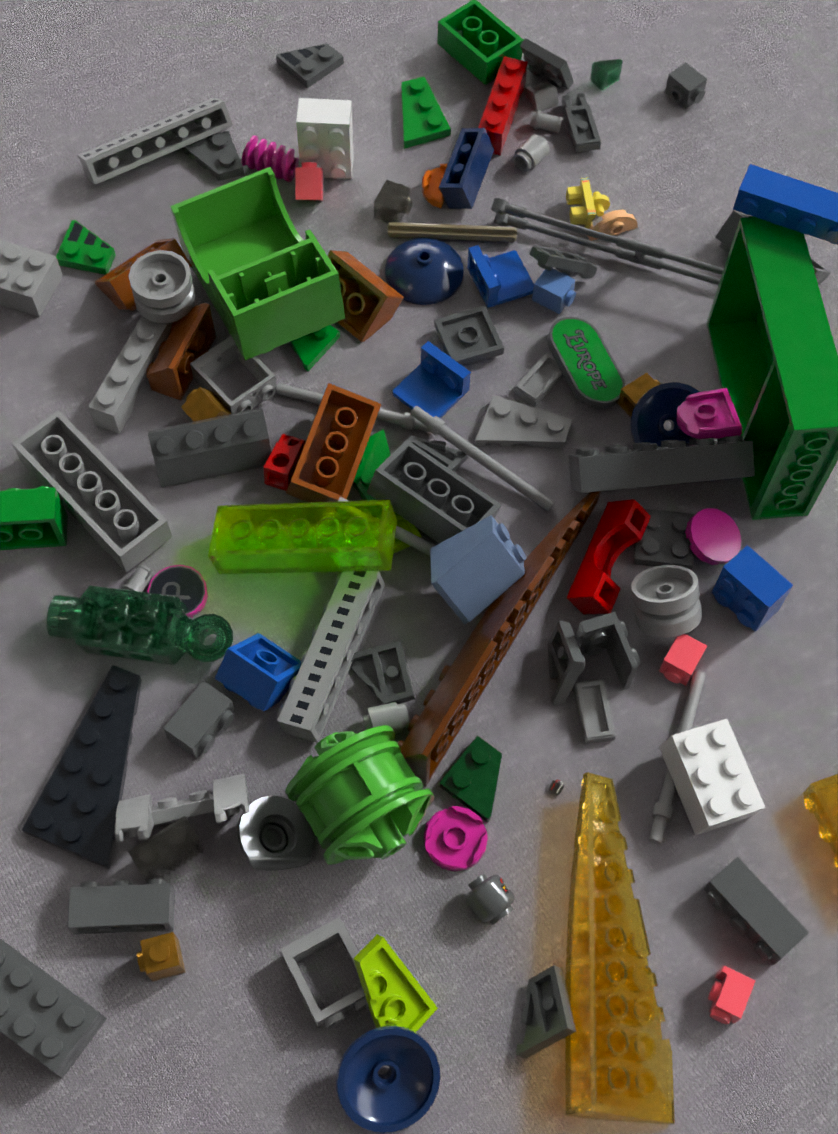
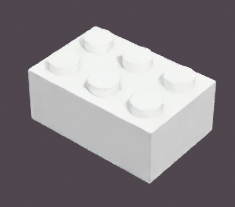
M299 98L296 127L300 167L301 162H316L317 168H323V178L352 179L354 149L351 100Z
M728 719L671 735L659 746L695 835L750 818L766 808Z

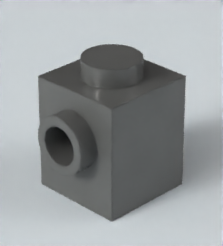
M685 62L668 74L665 93L683 108L687 109L692 104L700 102L704 97L707 78Z

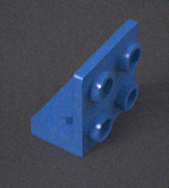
M479 245L468 248L467 269L487 308L533 294L534 283L516 250L489 258L487 254L483 255Z
M428 341L421 347V364L393 389V396L412 410L415 406H418L432 417L437 416L441 418L469 391L471 372Z

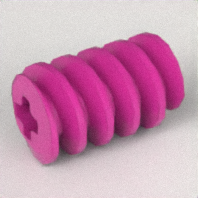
M253 135L245 146L241 162L242 166L247 165L248 168H256L257 171L270 167L276 178H284L286 182H291L295 177V167H299V159L295 157V150L293 148H290L287 154H285L286 147L284 145H280L276 151V142H271L267 148V139L263 138L258 144V136Z

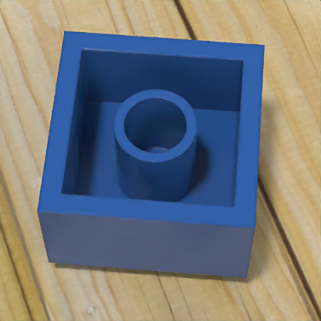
M747 545L723 566L711 593L720 605L728 607L735 613L738 620L744 626L750 627L756 632L779 611L793 584Z

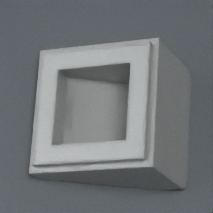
M544 81L524 89L525 95L536 111H542L559 104L557 88L550 83Z

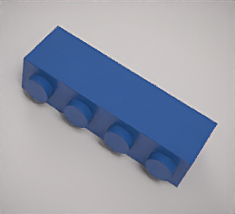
M752 164L749 165L739 188L733 210L838 245L837 192Z

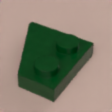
M476 736L441 780L439 787L488 823L491 819L502 753L479 736Z

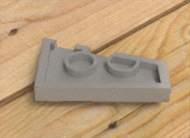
M493 395L476 437L475 446H485V443H500V446L511 447V444H528L529 447L564 448L573 419Z

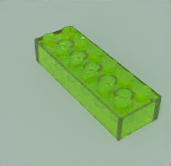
M390 500L218 506L208 557L218 574L391 570L397 518Z

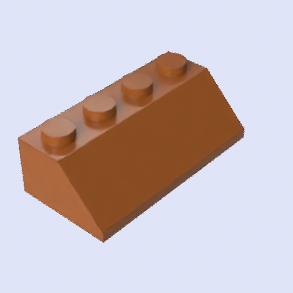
M328 383L286 494L311 504L336 505L340 497L347 500L381 403Z

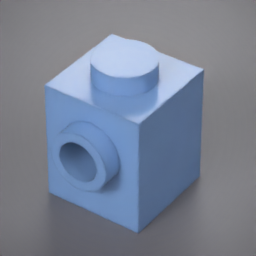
M553 268L551 271L545 269L534 283L532 301L560 314L564 307H569L575 299V279Z

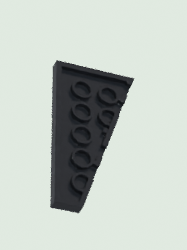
M112 665L22 828V831L27 835L110 870L111 851L113 841H115L116 811L118 802L122 800L128 765V751L132 742L134 716L137 713L142 683L139 675Z

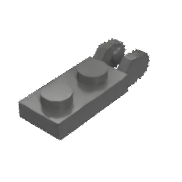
M583 93L577 94V106L573 107L569 96H562V109L575 152L600 149L601 140L585 95Z
M534 245L529 253L530 256L538 260V266L549 271L554 267L565 274H570L571 271L578 272V275L584 279L593 278L597 271L596 265L587 262L581 255Z

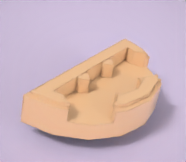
M614 210L602 215L603 220L597 223L595 227L592 224L589 229L615 236L622 232L636 229L638 225L633 214L626 213L625 210ZM588 236V238H589L590 241H593V240L598 239V238H594V237Z

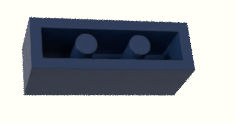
M485 128L461 129L439 186L449 209H472L494 152Z

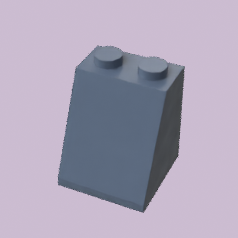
M492 515L430 548L431 584L464 625L474 619L525 574L524 561L526 556L519 544L514 545L505 525L503 523L498 524Z

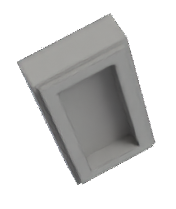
M547 352L514 387V393L535 407L564 377L553 355Z
M604 679L576 682L573 690L584 744L615 740L616 734Z

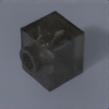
M386 179L374 200V219L387 224L390 222L400 223L404 215H408L412 208L413 200L410 199V187Z

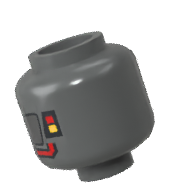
M483 873L468 884L471 891L466 895L465 900L480 922L487 923L490 921L494 925L514 910L511 906L514 902V895L499 875H492L487 878Z

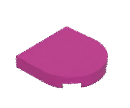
M727 388L691 394L677 408V424L684 433L697 439H717L726 436L742 435V425Z

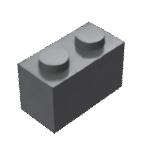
M202 681L164 726V732L170 741L197 759L202 752L207 753L215 742L214 737L222 728L226 729L232 723L235 717L233 702L208 683Z

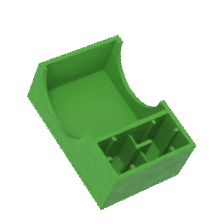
M270 167L170 206L182 250L244 360L270 352L276 347L345 319L339 274L310 229L305 231L306 240H303L295 229L282 201L275 174Z

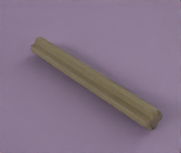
M390 222L388 224V236L515 242L517 239V229L515 227Z

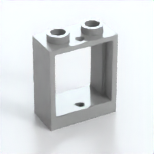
M232 336L190 363L194 380L202 388L212 391L232 414L252 410L261 402L272 398L276 392L275 375L257 356L244 360ZM239 360L259 383L231 401L213 383L211 378Z
M340 917L280 949L318 1028L325 1025L328 1029L339 1024L345 1019L343 1014L353 1008L359 1012L369 1007L363 988H360L320 1011L297 965L299 961L341 939L355 966L353 958L358 954V951Z

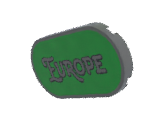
M564 317L555 321L550 328L547 344L573 395L582 403L586 401L592 404L590 407L597 409H606L616 405L620 398L621 388L625 386V381L598 330L591 323L577 317Z

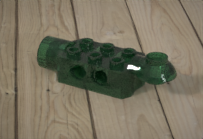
M90 585L80 598L55 595L50 602L47 612L46 625L48 634L51 637L73 639L80 648L89 654L175 665L185 653L201 662H214L223 658L227 649L233 643V630L229 622L222 616L203 614L193 620L186 605L176 596ZM216 635V640L213 644L204 645L207 636Z

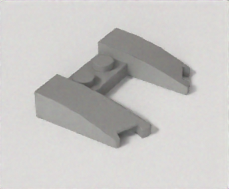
M245 773L214 780L213 793L209 794L208 790H200L190 793V798L177 801L176 797H168L157 801V806H153L151 794L120 800L116 811V841H123L126 833H128V837L138 836L139 840L150 837L153 825L205 813L214 812L216 823L226 821V813L227 815L239 813V807L243 810L244 814L250 813V796Z

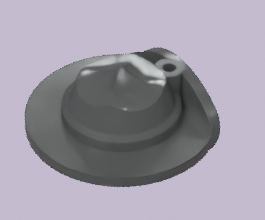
M266 796L255 800L250 804V813H242L238 824V840L241 850L254 869L268 871L292 869L306 865L311 859L315 842L314 831L304 814L300 812L296 803L287 798Z

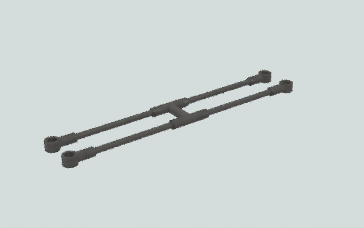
M494 198L491 210L496 213L494 222L498 225L512 226L522 230L529 229L614 254L615 257L654 269L668 270L715 285H719V278L663 262L664 260L661 259L666 258L722 275L724 268L666 252L663 248L623 236L615 237L527 211L526 208L510 204L504 199ZM524 218L615 243L618 249L529 223Z

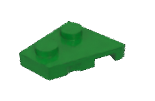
M328 325L319 331L290 341L293 350L298 354L306 371H309L340 338V331Z

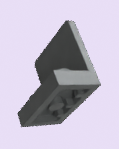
M616 612L580 622L576 637L582 655L593 656L601 653L606 648L623 690L630 688L640 665V660L635 648H630L627 641L628 631L625 623L619 621Z

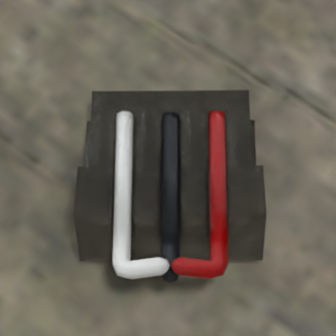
M558 779L556 782L553 780L548 791L558 796L564 789V786H562L563 782Z

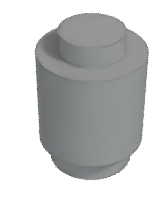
M536 134L531 135L516 149L513 156L515 166L523 172L533 170L549 154L547 140Z
M392 702L367 708V715L362 716L365 730L388 725L396 734L403 732V729L408 728L410 724L404 703L397 704Z

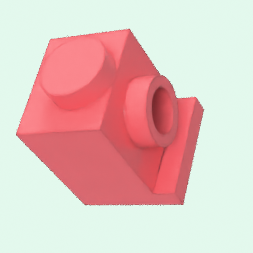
M724 965L717 971L715 976L721 982H714L708 1000L712 1001L709 1010L711 1012L710 1017L728 1025L730 1022L736 1023L742 1018L756 980Z

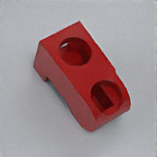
M287 434L281 435L264 465L265 485L287 491L306 442L305 440Z

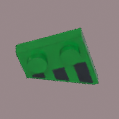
M72 220L56 258L59 266L105 275L109 272L116 254L113 247L78 221Z

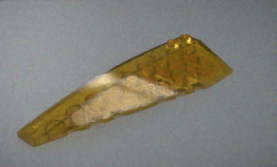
M586 772L583 774L578 808L568 908L565 983L576 1032L565 1037V1115L594 1120L675 1124L672 1049L669 1039L662 1040L660 1023L665 1022L663 1008L657 1006L654 987L658 985L655 972L652 973L647 960V956L651 953L639 899H634L631 884L635 883L633 870L628 869L624 854L628 847L626 838L619 831L618 822L621 821V815L613 779Z

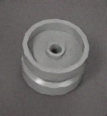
M157 250L139 257L131 266L128 277L136 308L144 318L155 323L166 324L180 320L193 308L196 296L189 264L182 256L172 251Z
M661 565L644 570L634 578L631 587L635 604L636 624L642 632L655 637L667 638L688 633L699 625L702 619L697 575L691 569L678 565Z

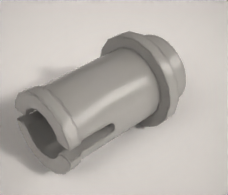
M538 110V112L533 111L530 127H534V130L539 128L559 133L562 117L540 113L541 110Z
M140 564L137 565L128 583L123 584L120 588L122 591L120 596L125 601L131 604L141 601L143 590L154 576L150 568Z

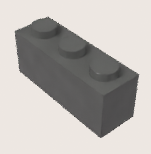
M736 857L704 888L709 902L716 909H722L731 918L730 923L739 934L746 935L755 944L753 947L756 953L763 960L770 961L773 965L780 961L809 934L805 927L739 857Z
M150 879L146 881V884L133 885L132 881L119 880L113 882V886H100L101 884L98 882H82L80 887H70L68 928L74 934L174 930L175 890L170 883H166V880Z

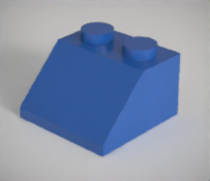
M257 633L227 649L215 679L221 682L227 690L237 693L246 699L252 707L264 712L279 703L289 690L292 678L297 676L301 661L260 633Z

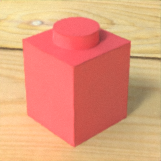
M301 162V167H295V200L323 201V168H317L316 162Z
M687 634L677 636L664 658L659 672L663 673L669 681L686 686L707 645Z

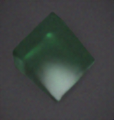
M621 59L593 62L590 75L591 82L602 91L619 81L623 61Z

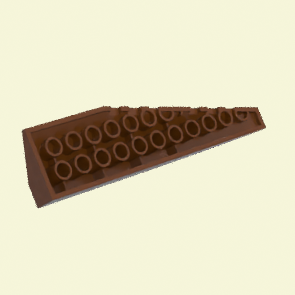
M601 491L590 492L526 558L524 561L525 574L492 602L451 666L446 665L438 679L441 682L436 691L431 689L423 702L425 709L420 716L416 714L412 718L407 728V731L410 733L405 741H398L401 754L415 776L420 778L423 786L426 787L595 509Z

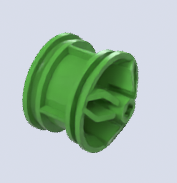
M388 725L377 726L360 733L346 731L326 736L314 747L318 756L314 758L312 755L308 756L285 789L288 798L292 801H297V807L304 814L318 838L320 846L323 849H327L323 858L329 865L338 864L349 859H385L395 854L407 844L403 836L407 834L410 836L415 832L427 808L435 798L430 789H422L423 783L411 770L401 754V748L398 743L393 741L395 732Z

